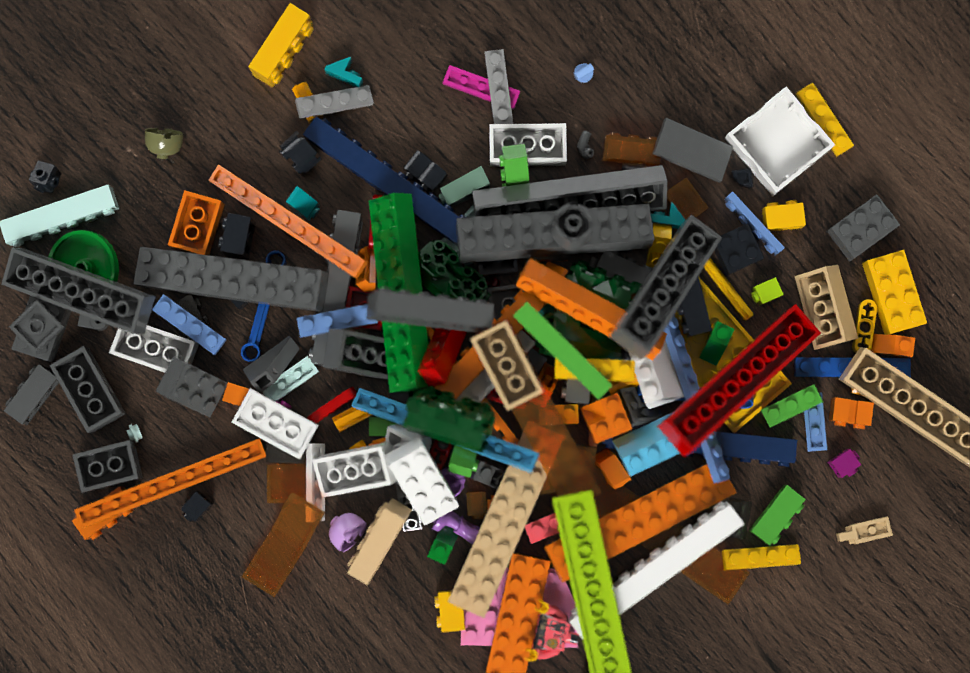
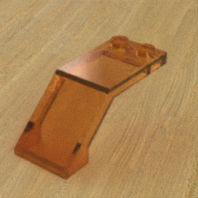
M291 492L284 503L270 533L242 575V578L273 597H276L325 514L324 511Z

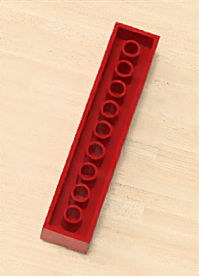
M796 304L793 305L657 427L683 457L694 451L817 338L821 332Z

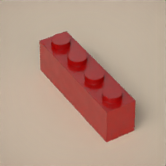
M436 328L418 369L429 386L446 384L467 331Z

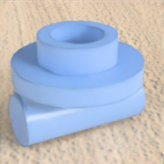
M582 63L575 68L574 76L579 82L585 83L591 80L594 70L592 64Z

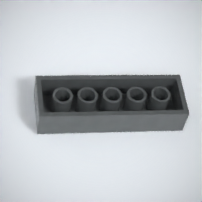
M384 287L379 288V290L368 296L366 316L368 320L476 333L492 328L494 305L487 304L486 300L470 302L468 298L458 297L457 300L449 299L450 296L447 295L430 297V293L424 292L414 295L408 290L391 292V288Z

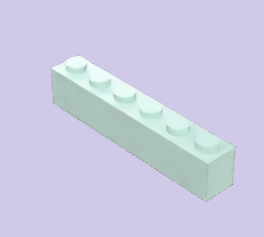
M105 185L1 220L0 227L5 243L17 247L23 245L26 240L31 239V241L41 239L44 234H56L62 228H74L80 222L94 221L97 219V216L112 215L115 213V210L119 209L113 188L110 185Z

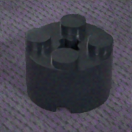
M295 131L280 145L281 149L279 152L286 160L290 158L294 162L291 166L299 174L302 172L306 174L322 158L320 156L316 158L317 152L303 137L298 138L297 135L299 133Z

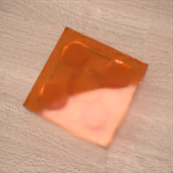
M267 464V503H306V464Z

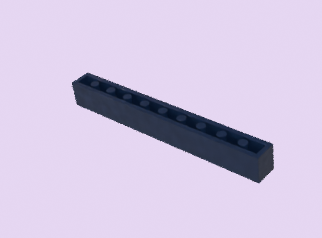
M317 116L303 133L307 141L382 194H412L414 216L458 246L456 220L457 218L466 217L463 215L457 216L453 213L454 209L447 204L444 206L438 202L439 199L432 193L427 195L422 191L423 187L416 182L412 184L407 181L408 177L400 171L398 173L393 171V167L388 162H380L376 159L378 156L370 150L366 152L361 148L362 145L355 139L351 141L346 138L347 134L339 128L337 130L332 128V124L327 119H319Z
M645 424L632 426V430L604 440L601 444H605V448L616 449L612 442L613 440L645 426ZM716 432V438L722 449L724 460L732 461V457L740 458L739 462L751 463V459L759 460V464L767 465L774 461L778 462V466L790 467V463L796 462L797 440ZM701 444L694 451L686 455L687 457H693L695 453L701 454V458H705Z

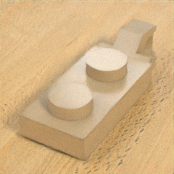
M888 516L851 524L845 527L846 532L836 534L837 541L848 540L849 544H859L893 536Z

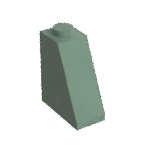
M482 166L440 188L441 194L438 196L442 205L447 204L453 207L473 198L472 191L490 189V183Z

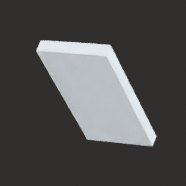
M251 388L232 420V423L298 459H301L319 426Z

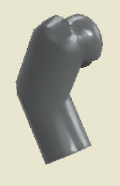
M587 131L582 132L577 144L581 156L585 159L592 158L594 155V150H591L588 144L592 134Z

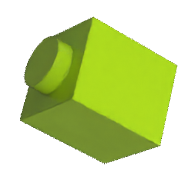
M776 277L753 287V292L751 293L754 302H758L759 306L784 295Z

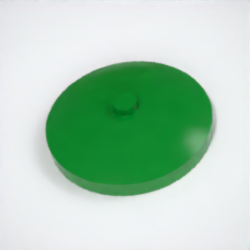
M87 230L69 232L63 235L50 251L49 258L115 282L118 280L119 263L115 250L107 239L96 232Z

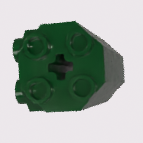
M441 240L430 241L418 253L421 282L436 297L438 295L450 296L449 299L457 300L458 297L468 298L470 302H476V300L488 301L489 297L492 296L487 290L486 279L476 269L469 266L464 267L459 263L457 252L446 242Z
M578 260L577 263L573 262L567 279L625 311L642 286L641 283L632 281V283L626 281L625 277L619 274L609 277L606 275L607 270L601 267L593 268L584 260Z
M555 309V312L545 313L543 316L585 359H622V346L565 312ZM535 338V346L537 348H540V350H538L539 353L553 356Z
M425 386L424 389L415 392L413 399L409 398L406 405L408 415L404 419L403 427L420 435L483 453L489 443L486 440L488 436L491 437L495 416H493L494 412L491 410L492 406L489 403L473 401L470 397H462L461 401H456L454 394L450 391H440L433 386Z

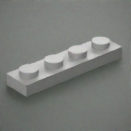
M504 50L485 51L494 124H513Z
M369 85L295 99L300 119L371 106L374 103Z

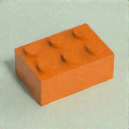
M184 190L168 246L186 253L209 256L225 204L220 200Z

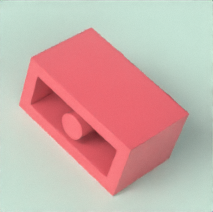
M555 512L525 525V530L531 544L560 533Z

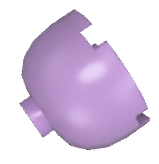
M352 513L335 516L330 522L329 538L335 548L341 552H346L357 543L354 540L358 534L362 537L367 523L361 517Z

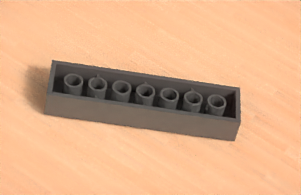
M338 210L337 215L334 214L332 221L334 234H330V238L356 255L359 250L364 221L361 213ZM328 259L325 262L328 269L324 271L329 274L323 312H316V314L345 309L349 286L352 287L354 277ZM328 333L312 335V340L315 342L314 348H310L309 359H311V363L314 365H324Z
M690 215L673 236L609 337L640 360L648 355L722 237L693 215Z
M11 248L1 285L132 334L145 333L155 296L25 248Z

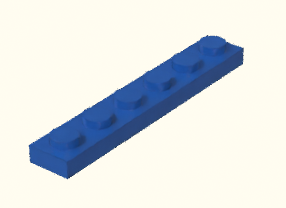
M795 357L794 377H840L852 358ZM882 358L911 378L910 358Z

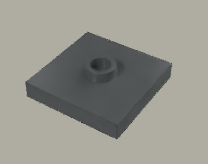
M36 299L9 328L35 354H38L65 326Z

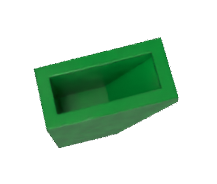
M716 321L712 326V331L708 335L699 358L717 366L735 329Z
M444 526L439 530L427 557L445 565L459 536L453 532V528Z

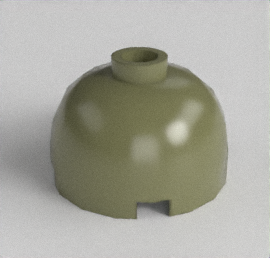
M158 128L145 129V145L151 153L157 154V158L168 159L169 155H175L181 149L183 142V133L181 131L172 129L158 130Z

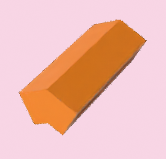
M365 246L358 250L357 255L368 263L358 279L356 278V285L363 291H376L377 272L374 249Z

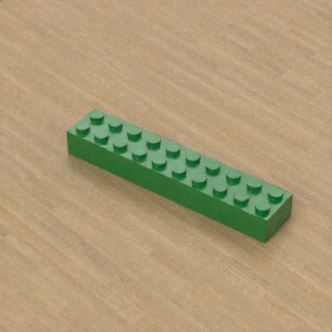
M392 193L369 200L378 290L384 287L391 288V292L408 290L411 291V294L418 295V293L423 291L412 194ZM382 321L390 392H407L424 389L425 386H429L418 371L429 346L427 327Z

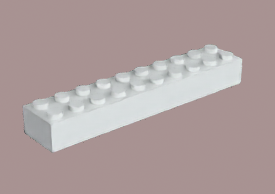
M722 501L718 502L712 507L714 509L709 514L705 512L697 518V523L692 526L691 524L685 526L679 536L670 537L665 541L666 545L661 549L659 547L655 548L649 553V558L646 560L640 559L634 564V568L631 571L625 570L618 576L619 579L612 583L619 615L744 525L727 501L724 503ZM575 607L571 610L570 623L583 639Z

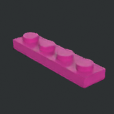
M449 65L443 81L444 85L491 102L488 79ZM509 87L511 109L514 110L520 91Z

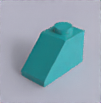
M298 186L286 201L292 210L308 221L311 217L315 218L320 210L318 208L320 206L319 203Z

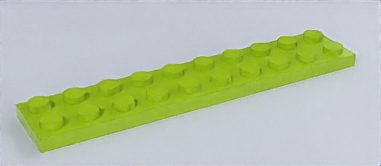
M592 490L554 497L552 499L590 673H631Z

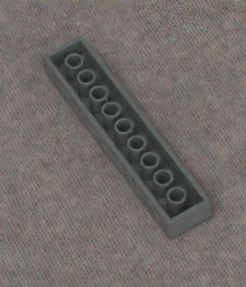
M663 165L476 190L472 191L474 216L558 211L567 204L582 205L585 208L649 204L650 211L667 209V178Z
M649 204L587 208L593 217L592 232L587 243L574 250H567L560 246L552 236L551 229L557 211L457 218L456 236L459 262L469 263L651 248L654 242V233Z
M140 247L134 285L142 288L323 312L329 274L321 270Z

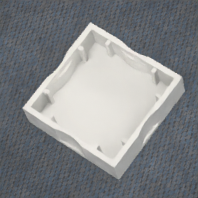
M787 87L766 102L754 115L740 123L724 138L730 146H733V150L748 168H751L753 174L772 196L835 146L822 128L808 116L804 107Z

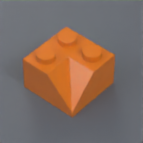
M618 393L580 408L594 444L632 430Z

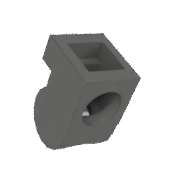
M81 314L79 316V327L103 331L109 326Z

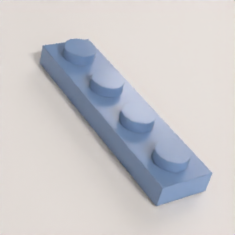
M733 191L724 199L728 209L732 212L735 211L739 215L738 219L743 225L748 223L754 237L758 240L761 239L765 243L764 247L769 253L777 255L785 248Z
M164 294L152 309L214 355L217 354L226 342L224 337Z
M367 304L297 318L301 338L328 333L329 329H349L375 324L378 321L366 319Z

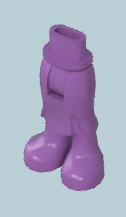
M453 511L434 520L432 529L436 531L441 530L444 526H449L453 528L454 533L460 535L471 544L474 543L480 527L468 522L463 516L459 517Z

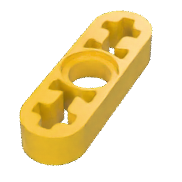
M869 299L862 301L858 306L855 328L857 335L869 336L864 338L863 344L867 345L868 350H871L877 305L873 300ZM867 304L872 308V311H869L867 317H871V320L868 318L861 319V316H866V310L863 309V306ZM862 322H867L870 326V330L867 333L860 330ZM862 337L853 340L852 348L855 353L860 348L858 344L862 342Z

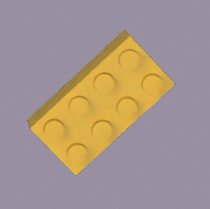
M291 3L288 5L248 66L253 76L272 88L281 81L284 69L290 67L293 62L292 57L295 53H299L303 47V40L305 37H309L314 29L309 14Z
M904 250L862 263L873 300L877 305V312L884 334H894L927 323Z

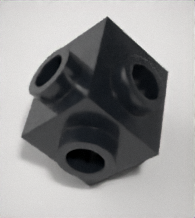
M37 161L34 170L30 173L29 181L36 191L53 193L55 187L59 184V178L62 173L53 164Z

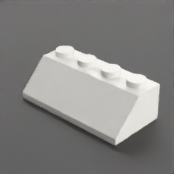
M666 340L661 352L653 361L646 357L640 360L628 351L631 361H635V374L645 404L649 409L684 397Z

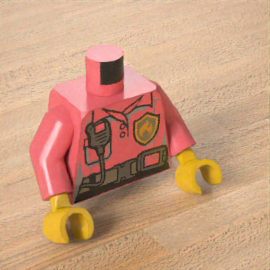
M538 600V602L542 603L541 608H535L539 612L532 649H525V651L530 652V656L524 659L532 662L536 659H548L556 656L560 651H564L566 643L577 645L579 639L578 633L569 631L570 623L567 622V616L558 607L542 600Z

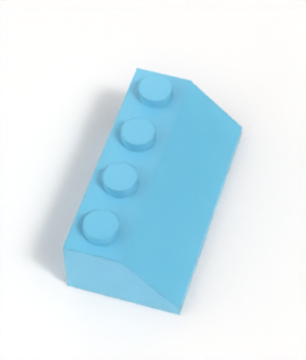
M672 413L612 441L629 476H633L680 453L657 427Z

